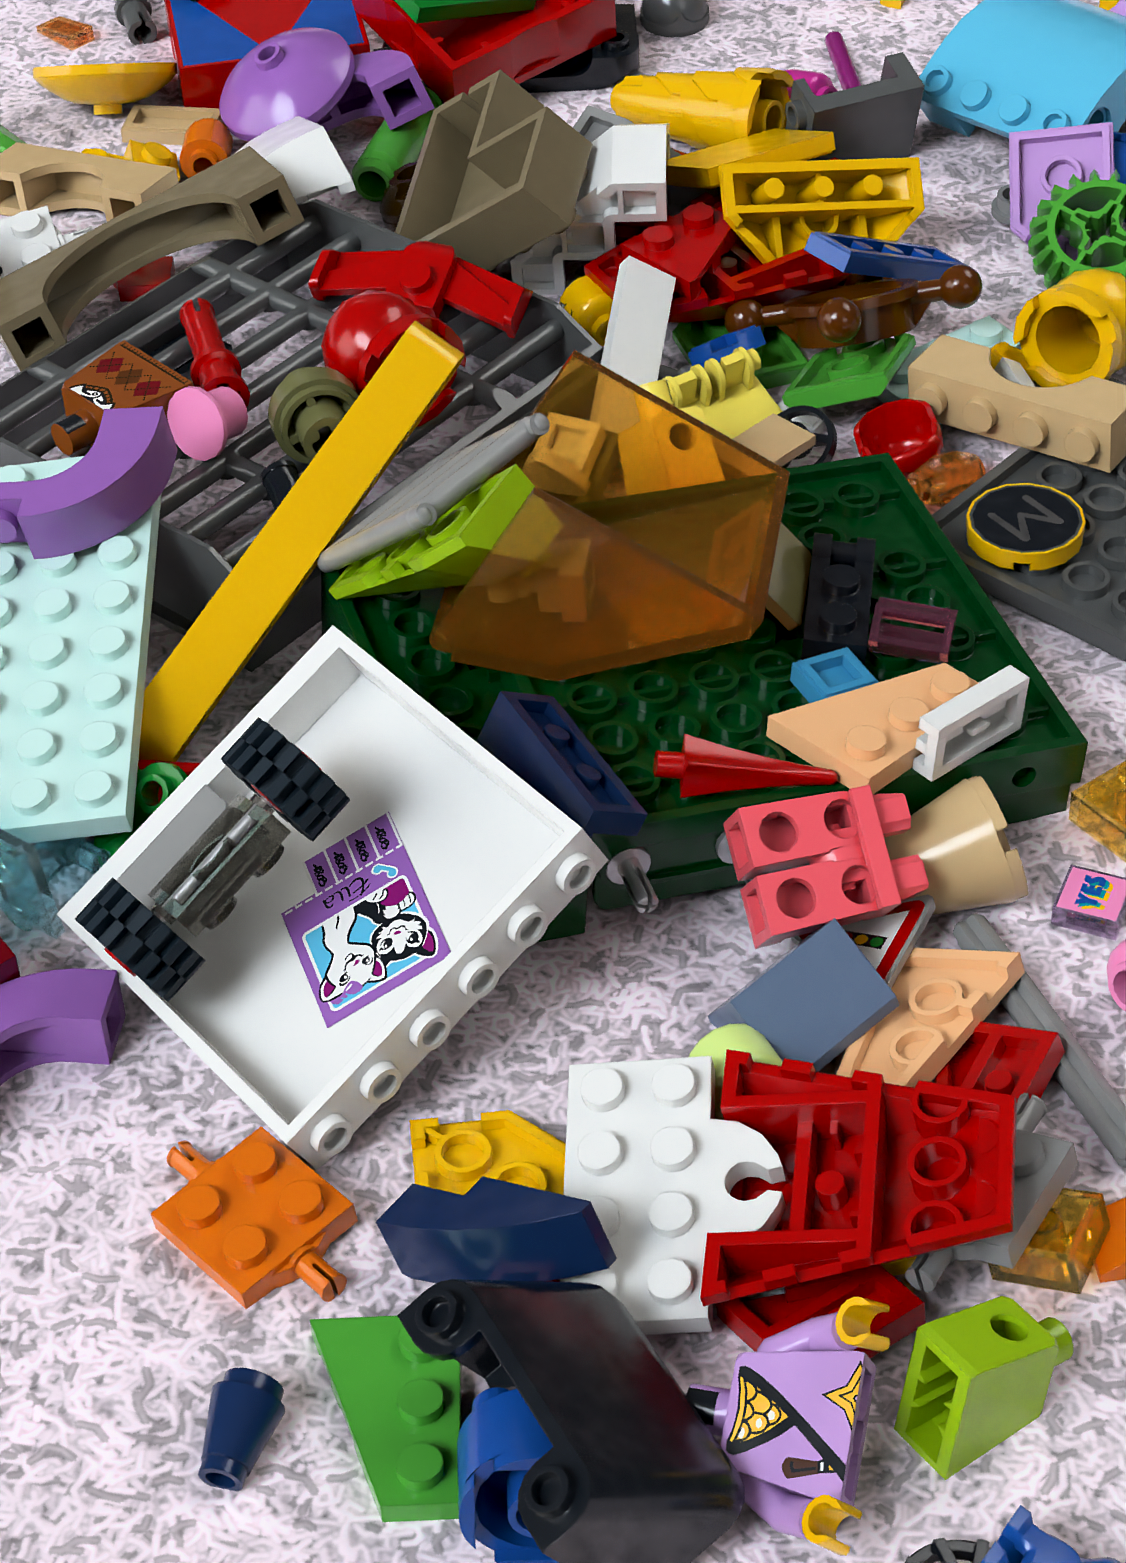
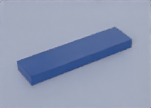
M820 231L810 233L804 248L808 253L843 273L895 279L909 278L920 282L940 279L942 274L954 265H966L934 246Z

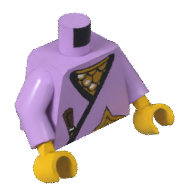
M862 1297L847 1299L841 1305L838 1312L808 1319L765 1338L758 1347L757 1352L738 1354L731 1389L692 1383L686 1394L711 1433L716 1436H722L720 1446L739 1472L744 1484V1502L776 1532L809 1540L840 1556H846L850 1552L851 1547L836 1540V1531L839 1523L848 1516L859 1520L862 1517V1511L854 1507L877 1369L865 1352L852 1350L860 1347L883 1352L890 1345L888 1337L870 1333V1325L873 1318L878 1313H888L890 1306Z

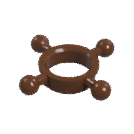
M962 264L948 268L940 279L922 282L909 278L884 280L883 277L850 274L845 279L843 286L811 292L780 304L762 306L754 299L738 301L726 310L724 324L728 333L752 325L760 326L763 333L765 328L777 326L795 341L798 347L805 349L849 346L881 340L913 330L932 302L944 301L952 308H968L980 298L983 285L978 272L972 267Z

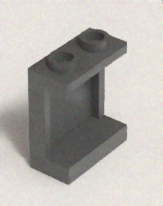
M904 52L885 56L881 79L878 82L816 96L804 78L794 80L790 101L785 106L787 119L785 129L833 132L836 150H833V153L807 161L829 160L833 157L840 160L909 157L925 85Z

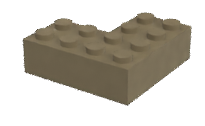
M498 70L470 87L468 95L462 92L433 110L395 233L416 242L428 241L450 245L454 248L457 257L490 272L501 262L518 253L528 252L538 242L553 234H561L570 227L576 217L577 210L575 205L581 185L588 174L586 166L593 144L550 108L540 103L503 71Z

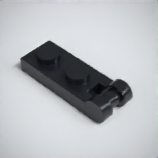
M814 532L801 659L848 647L865 666L876 539L857 537V543L832 540L833 534Z

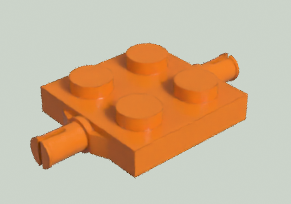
M259 1127L223 1157L211 1162L196 1150L189 1141L183 1140L178 1142L180 1151L175 1146L171 1148L167 1155V1164L177 1170L189 1182L150 1213L155 1228L245 1309H248L275 1288L294 1282L299 1278L326 1302H330L335 1298L333 1291L338 1295L343 1292L347 1278L322 1257L334 1240L358 1222L354 1204L263 1127Z

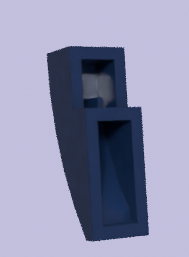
M483 1176L465 1195L412 1183L376 1221L401 1273L411 1279L431 1283L450 1279L551 1281L605 1270L617 1259L591 1201Z

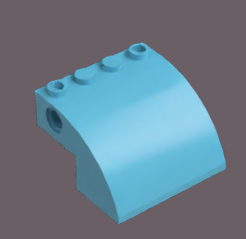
M984 0L966 14L945 37L919 76L925 85L920 108L931 122L967 137H970L976 126L1009 138V132L1113 122L1114 132H1118L1126 121V16L1080 0Z

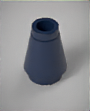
M232 1368L226 1371L223 1381L213 1385L201 1456L202 1463L198 1472L199 1478L204 1483L212 1487L236 1492L242 1490L246 1477L250 1475L254 1465L285 1414V1407L281 1402L284 1389L277 1380L257 1370Z

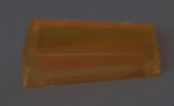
M61 16L36 26L38 33L71 51L95 40L93 26Z

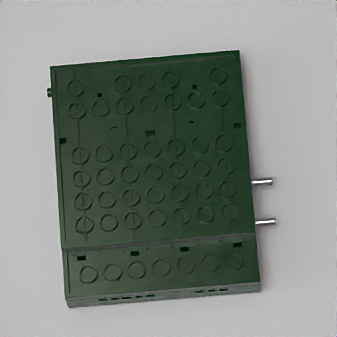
M889 453L552 504V508L564 521V524L554 537L592 535L597 584L589 619H564L562 609H540L538 589H533L528 594L518 595L511 599H491L487 582L336 600L328 590L348 566L330 573L321 570L322 636L332 625L335 626L473 740L477 741L500 691L555 697L648 814L637 836L594 833L591 838L609 860L596 873L593 880V899L603 909L635 905L638 912L644 913L646 911V913H649L657 907L658 900L743 883L748 884L752 879L740 882L737 880L723 823L738 808L850 790L837 781L832 785L765 787L680 798V779L654 777L653 774L656 750L681 752L684 733L749 753L813 766L766 737L769 715L809 704L790 681L792 663L802 660L809 577L802 624L792 631L787 630L760 601H757L721 625L704 609L717 536L763 505L810 551L811 558L814 532L833 534L832 540L857 543V537L876 539L865 667L879 682L944 662L978 683L1008 665L1013 666L1030 677L1022 724L1019 730L932 782L911 768L875 794L903 793L907 800L910 815H912L963 779L981 776L992 791L1007 824L1027 821L1066 811L1071 784L1081 782L1088 746L1086 738ZM794 636V639H791V640H786V638H785V637ZM588 888L576 895L548 925L544 935L537 942L585 933Z

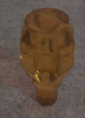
M948 451L933 455L915 472L910 473L907 480L923 504L943 507L984 476L986 470L982 460L976 454Z

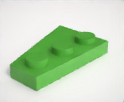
M397 1315L309 1319L313 1340L329 1375L333 1393L339 1409L341 1408L356 1454L382 1522L459 1519L457 1438L462 1426V1364L455 1359L442 1361L431 1358L422 1352L414 1344Z

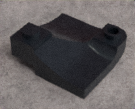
M615 4L617 36L519 85L528 93L598 90L617 82L632 70L640 68L639 39L636 29L634 4Z

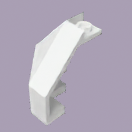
M670 123L617 124L591 142L593 145L586 166L588 174L579 191L575 205L577 213L573 223L563 233L553 234L538 242L528 252L512 256L510 258L512 282L539 295H562L566 289L565 260H594L616 247L615 222L667 221L666 160L670 159Z

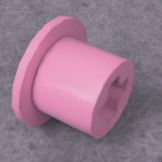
M188 386L175 392L170 399L167 419L175 443L183 453L194 460L207 461L220 455L226 447L228 439L243 433L247 426L248 414L243 399L230 387L221 386L207 392L200 387Z

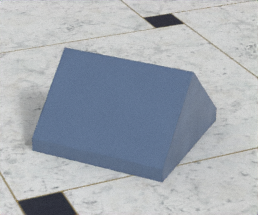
M834 918L815 932L809 934L708 1015V1019L716 1028L727 1024H747L765 1036L782 1061L785 1058L810 1062L814 1064L815 1071L818 1072L899 1006V1002L891 988Z

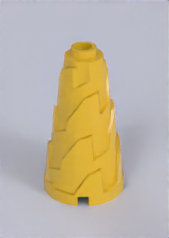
M737 67L735 71L657 72L655 76H625L621 83L614 86L610 103L617 116L626 118L634 124L670 123V139L684 142L701 150L770 129H785L787 122L785 106L790 101L787 87L792 88L794 79L783 70L757 67Z

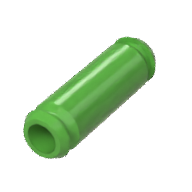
M425 87L434 107L437 108L442 105L439 96L432 89ZM433 110L391 131L384 119L352 169V180L356 191L363 198L373 202H380L386 188L389 186L388 181L394 176L393 172L405 164L417 161Z

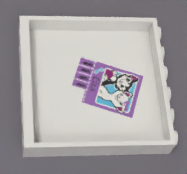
M332 625L65 904L57 915L112 970H117L118 976L291 1149L315 1169H318L348 1145L356 1130L382 1103L388 1101L396 1094L402 1081L430 1051L438 1048L447 1039L454 1025L480 998L485 997L494 989L499 977L527 947L535 944L544 935L553 919L576 895L582 893L591 885L596 873L609 860L582 827ZM259 717L309 756L321 768L322 772L327 774L346 793L350 801L314 841H310L298 832L289 822H286L273 808L270 807L166 921L165 924L206 960L174 997L167 1002L137 975L134 977L104 950L105 947L84 929L75 918L112 877L117 880L205 784L233 808L231 829L237 824L260 797L250 790L222 762L221 757Z

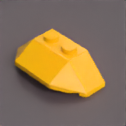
M919 157L721 163L718 166L723 218L762 264L805 248L810 233H815V231L897 242L911 223L925 210Z

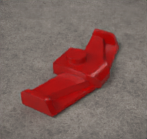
M428 241L411 243L404 250L338 252L335 250H322L308 283L313 298L319 301H324L326 296L358 295L366 290L392 292L411 299L422 313L439 319L444 304L505 331L507 336L513 339L516 336L533 291L457 257L452 246Z

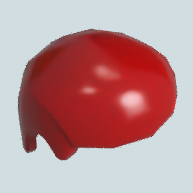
M905 398L883 403L867 412L855 425L853 431L860 457L889 453L907 480L918 478L935 466L944 446L941 427L932 407L922 400Z

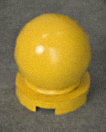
M1103 268L1075 271L1060 280L1056 285L1051 286L1026 302L1016 317L1013 339L1014 344L1020 342L1022 354L1029 364V367L1024 370L1033 381L1041 387H1058L1079 382L1090 376L1108 380L1113 373L1126 367V277L1123 274Z

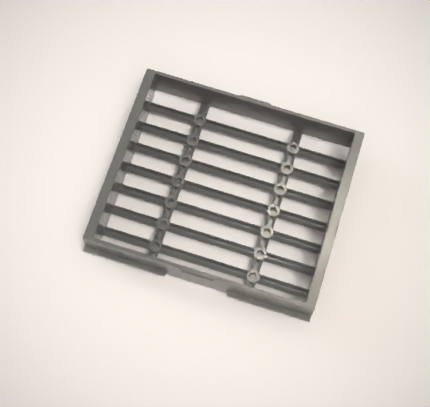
M318 199L298 203L297 205L305 221L260 246L246 240H229L0 384V467L47 461L41 458V456L57 446L51 434V426L66 417L61 391L64 382L123 340L149 354L185 333V329L180 321L179 312L182 305L188 300L192 299L195 311H200L197 298L208 300L213 305L222 338L262 312L279 311L286 314L231 350L237 356L243 370L302 330L319 329L325 332L326 325L334 314L332 310L343 301L356 296H326L324 301H319L313 297L306 300L292 294L309 282V278L322 250H335L338 252L404 250V248L416 241ZM534 292L514 339L508 337L505 331L444 304L439 320L451 327L462 340L465 356L467 357L471 354L488 363L472 375L457 369V375L450 387L456 392L452 402L436 418L416 427L397 455L466 406L482 404L498 412L357 514H354L334 543L436 462L524 417L535 413H542L547 417L550 409L578 416H591L604 348L559 303ZM324 334L247 385L250 392L247 412L270 398L277 386L290 372L302 367H316L324 361L321 347ZM187 335L153 356V358L172 370L192 359L193 354ZM512 373L536 384L518 398L496 386ZM266 419L226 446L219 456L202 461L203 463L166 487L161 494L151 618L183 636L270 519V517L219 553L213 546L203 542L261 500L271 501L260 478L262 471L266 467L250 460V458L276 441L269 419ZM536 441L490 478L514 464H517L523 471L526 458L534 448ZM176 444L178 451L175 461L178 459H190L191 457L183 453ZM88 445L69 457L85 456L91 449V446ZM287 454L278 460H290L294 462L297 467L298 475L301 472H303L309 465L306 463L299 462L291 458ZM236 478L244 482L242 486L179 529L161 520L220 479L229 480ZM318 565L247 662L244 669L253 672L321 621L322 581L321 570Z

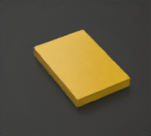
M770 129L667 159L666 183L672 186L708 189L720 187L718 166L721 163L807 161L833 153V150H836L834 134L829 131Z

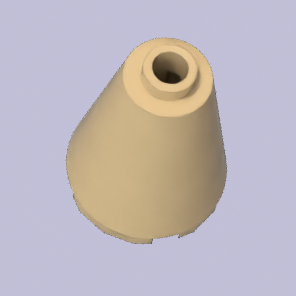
M981 776L963 779L912 814L911 828L907 832L884 837L890 860L917 854L923 860L929 886L922 893L914 897L932 896L936 906L932 915L1013 903L1028 895L1027 879L1017 848L1010 849L1003 830L1008 827L1007 822L992 791Z

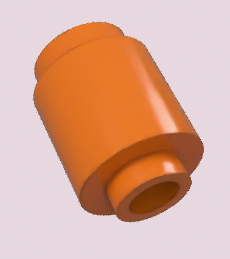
M213 118L198 120L188 127L179 158L181 170L187 178L231 156L233 138L229 129L222 122Z

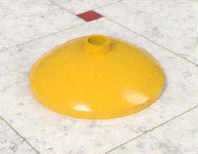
M176 62L87 64L33 68V78L42 87L63 100L77 104L93 105L94 115L123 114L122 104L137 102L152 96L168 84L177 74Z

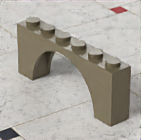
M248 146L1 278V344L21 372L67 343L68 331L79 313L104 290L137 269L174 252L212 241L237 239L246 240L260 246L301 224L305 220L283 174L252 147Z

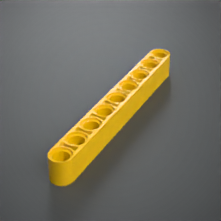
M414 321L406 330L144 690L139 760L176 762L316 568L319 555L334 543L461 364L465 356L464 353L417 321Z

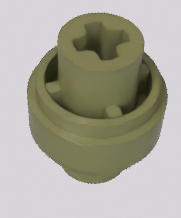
M327 367L298 368L284 378L271 396L268 407V419L279 446L288 456L299 462L310 464L358 398L359 394L353 383L344 374Z

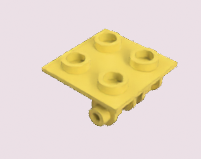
M738 347L733 350L732 354L722 357L720 363L716 359L711 358L705 361L704 368L700 364H696L688 372L675 377L667 376L662 378V380H667L674 409L695 405L700 406L704 411L711 434L726 442L771 414L778 415L782 412L754 375L755 371L761 368L759 354L754 348L746 350L744 347Z

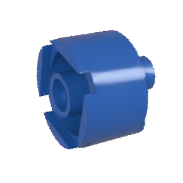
M500 1387L486 1389L474 1398L472 1412L465 1419L458 1434V1508L462 1534L475 1549L476 1539L486 1547L494 1550V1559L497 1563H559L541 1552L523 1523L518 1509V1491L525 1474L535 1462L553 1448V1445L517 1389L508 1390Z

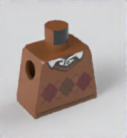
M123 340L64 382L61 391L66 417L51 426L53 440L57 447L66 455H72L88 445L92 447L99 431L104 409L163 406L167 418L169 401L175 392L188 386L194 387L193 382Z

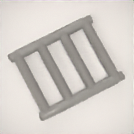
M535 413L524 417L436 462L323 551L317 558L319 569L326 573L340 570L426 529L539 439L540 436L546 434L550 428L548 418L542 413Z

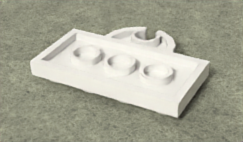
M711 1056L569 1065L563 1195L591 1201L617 1259L608 1269L560 1279V1282H586L600 1285L625 1305L644 1335L713 1332V1304L703 1306L700 1299L707 1233L774 1231L781 1221L786 1208L783 1193L780 1191L767 1190L757 1198L747 1201L735 1199L730 1195L733 1186L738 1181L747 1177H759L771 1184L783 1182L786 1179L777 1152L761 1133L737 1121L715 1119V1067Z

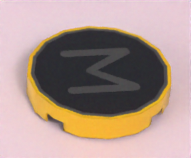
M1033 483L1005 484L986 490L972 501L966 514V537L968 545L980 558L1000 568L1014 570V563L1030 564L1029 571H1043L1066 563L1079 552L1083 542L1086 521L1083 510L1071 496L1055 488Z

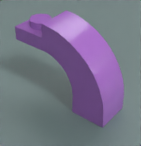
M378 50L354 56L355 69L348 89L340 101L316 123L322 125L326 132L355 119L380 116L385 119L391 131L435 109L409 55L397 50Z
M163 406L104 409L93 446L72 467L44 479L0 482V543L27 542L34 559L52 558L95 546L110 539L137 521L148 511L163 492L170 479L178 451Z
M57 969L22 976L0 984V1086L17 1073L46 1063L77 1062L110 1065L126 1016L117 970Z

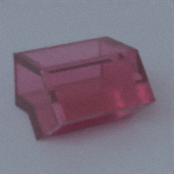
M879 597L878 603L876 602L868 640L869 651L938 664L944 662L948 664L954 640L958 610ZM884 619H891L924 626L936 627L945 630L943 634L921 629L884 623Z

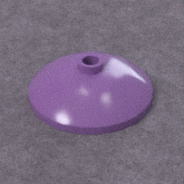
M314 27L288 30L261 42L236 64L225 82L219 103L220 116L234 136L248 142L267 130L297 116L316 123L340 101L348 89L355 69L353 52L345 39L338 33Z

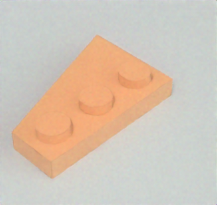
M913 948L891 988L897 996L899 1006L846 1049L836 1075L852 1077L855 1070L878 1073L883 1075L885 1083L915 1088L918 1080L932 1082L973 1034L978 1024L986 1019L1025 973L1020 952Z

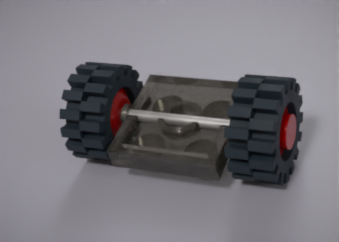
M259 717L221 757L222 762L256 794H253L250 800L239 794L151 890L148 896L155 901L152 908L156 913L153 914L112 877L75 918L84 929L105 947L104 950L134 977L137 975L167 1002L174 997L206 960L165 924L166 921L172 925L177 920L197 937L205 927L208 930H212L230 915L237 904V898L234 895L252 875L258 878L267 873L284 852V846L281 843L291 831L272 814L274 810L310 841H314L350 801L346 793L327 774L322 772L321 768L309 756Z

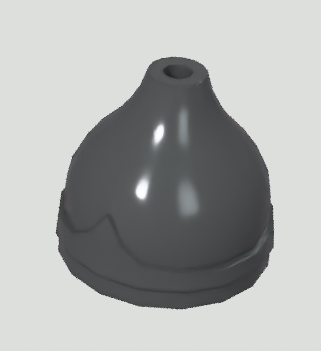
M642 0V7L640 8V22L644 29L654 35L663 37L693 35L703 30L709 20L707 0Z

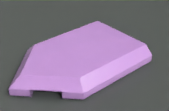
M1113 122L1009 132L1010 230L1028 245V240L1031 239L1032 235H1030L1029 225L1032 217H1037V206L1040 200H1051V190L1054 188V185L1069 190V179H1071L1073 174L1084 183L1089 181V176L1094 169L1100 175V180H1109L1110 175L1114 172ZM1060 235L1057 240L1064 253L1075 261L1078 257V250L1069 245V239Z

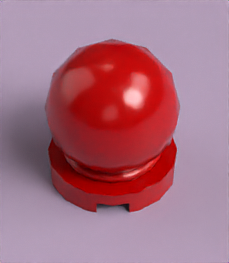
M366 290L343 301L328 321L321 345L325 367L344 374L353 383L359 395L414 321L419 322L465 354L462 340L451 327L435 317L422 313L411 299L392 292ZM464 356L460 364L463 367H465L466 364V356ZM457 370L417 427L436 418L452 402L456 392L450 387L457 375Z

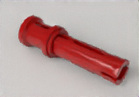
M197 298L200 311H195L192 299L188 300L182 305L179 318L185 329L194 357L190 366V376L194 386L200 387L207 392L221 386L230 387L240 395L247 408L250 401V392L246 381L241 377L242 368L237 356L225 348L215 318L213 305L208 300Z

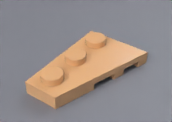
M944 662L769 715L766 737L815 767L832 769L837 772V781L849 789L870 785L872 794H875L911 769L914 758L922 754V752L915 748L917 738L925 733L918 728L920 717L978 684V682Z

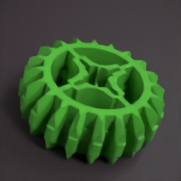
M1094 169L1089 176V181L1084 183L1073 174L1071 179H1069V190L1054 185V188L1051 190V200H1040L1037 206V217H1032L1029 225L1030 235L1032 236L1028 240V252L1031 254V257H1034V272L1036 275H1044V286L1047 289L1056 285L1060 280L1075 271L1103 268L1121 273L1126 277V230L1123 229V221L1126 219V184L1120 183V174L1117 170L1110 175L1109 180H1100V175ZM1060 235L1069 239V245L1078 250V257L1075 261L1067 256L1058 244L1057 240Z

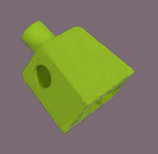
M1004 1296L988 1300L919 1326L914 1340L894 1430L944 1480H947L1041 1415L1054 1367L1069 1360L1073 1355L1074 1346L1069 1331L1058 1319L1053 1317H1047L1037 1322L1012 1298Z

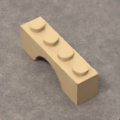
M18 142L0 153V215L13 216L19 212L48 206L49 212L71 208H88L104 212L108 222L179 184L177 171L174 167Z
M943 334L908 366V399L927 402L932 407L938 423L1108 473L1126 456V385L1094 376L1073 384L1058 387L1021 385L1005 379L991 366L990 347Z

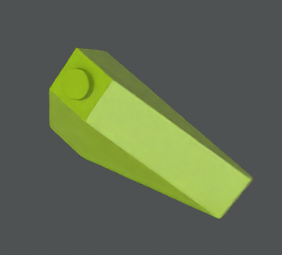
M514 464L483 482L426 529L350 564L328 591L338 600L492 582L518 568L523 574H527L536 569L551 555L553 549L548 543L564 524V521L518 465Z

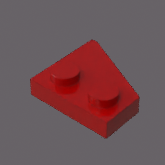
M980 1022L974 1029L973 1034L938 1073L936 1083L1014 1095L1016 1103L1023 1093H1028L1029 1098H1031L1032 1094L1041 1098L1065 1050L1058 1032Z

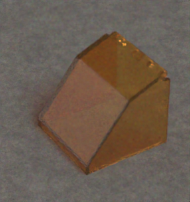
M574 349L529 415L531 416L535 413L544 414L550 423L549 431L540 436L539 439L490 477L492 478L512 465L517 464L535 487L467 584L445 587L440 608L437 611L429 637L431 646L439 651L452 653L451 661L559 681L749 639L764 619L790 472Z

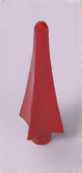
M685 733L681 752L656 750L653 764L654 777L680 779V798L765 787L832 785L838 779L837 772L832 769L769 758L726 747Z

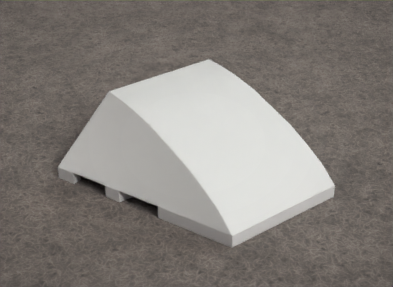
M297 116L267 130L237 151L239 152L250 146L281 172L297 204L309 201L313 197L334 189H338L340 195L356 191L354 182L325 128Z

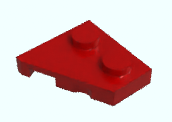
M700 201L697 204L687 206L682 212L670 217L667 221L648 227L643 233L622 243V261L630 255L675 277L674 292L692 301L701 293L700 280L704 274H714L721 263L720 257L729 252L737 240V234L724 220L722 212Z
M879 1264L784 1287V1294L742 1302L740 1298L716 1303L717 1316L755 1352H757L758 1347L765 1338L808 1319L838 1312L841 1305L852 1297H862L890 1306L888 1313H878L870 1325L871 1334L890 1339L889 1347L926 1323L924 1301ZM860 1347L852 1350L865 1352L870 1359L880 1353Z

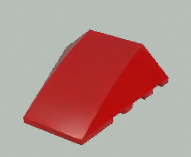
M704 193L691 201V205L701 201L723 213L721 193L715 197L709 193ZM658 221V222L654 223V226L657 225V224H659V223H661V222H663V221ZM737 235V240L729 252L720 257L721 263L714 274L705 273L700 280L701 293L696 299L690 301L673 291L668 323L724 319L729 306L745 299H754L762 306L784 303L804 294L833 288L851 273L841 272L808 253L804 248L762 264ZM621 244L584 265L585 275L596 283L611 299L614 297L619 265L623 262Z
M726 1049L720 1106L723 1118L728 1121L740 1122L761 1133L777 1152L786 1181L771 1184L759 1177H747L738 1181L733 1186L730 1195L735 1199L747 1201L757 1198L767 1190L780 1191L783 1193L786 1208L781 1221L774 1231L707 1233L700 1296L703 1306L860 1268L942 1251L1013 1232L1017 1103L1014 1095L918 1080L915 1088L885 1083L883 1075L878 1073L855 1070L852 1077L816 1072L814 1064L810 1062L784 1058L781 1066L753 1062L751 1053Z

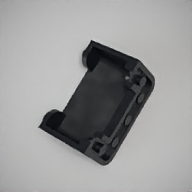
M450 1279L440 1281L426 1289L397 1315L414 1344L431 1358L442 1361L455 1359L483 1377L490 1388L517 1389L552 1443L553 1448L535 1462L525 1474L518 1491V1509L523 1523L541 1552L559 1563H691L729 1530L738 1519L744 1504V1484L739 1472L625 1305L600 1285L586 1282Z

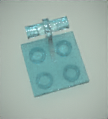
M0 829V910L18 928L24 931H31L33 928H36L57 939L65 932L61 918L57 915L58 909L48 882L64 866L76 864L94 875L111 857L110 852L87 842L85 837L34 843L35 845H32Z

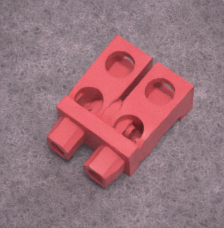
M866 785L851 788L849 791L830 792L741 807L723 823L738 882L752 879L740 892L755 949L781 943L787 938L815 932L834 918L843 926L861 920L883 917L903 901L922 893L929 886L923 860L920 859L918 854L890 860L884 837L903 834L911 828V815L903 793L873 795L871 786Z

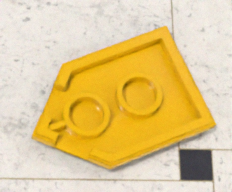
M510 1110L480 1113L481 1120L439 1124L438 1117L409 1120L415 1184L465 1195L483 1176L561 1195L564 1194L566 1143Z

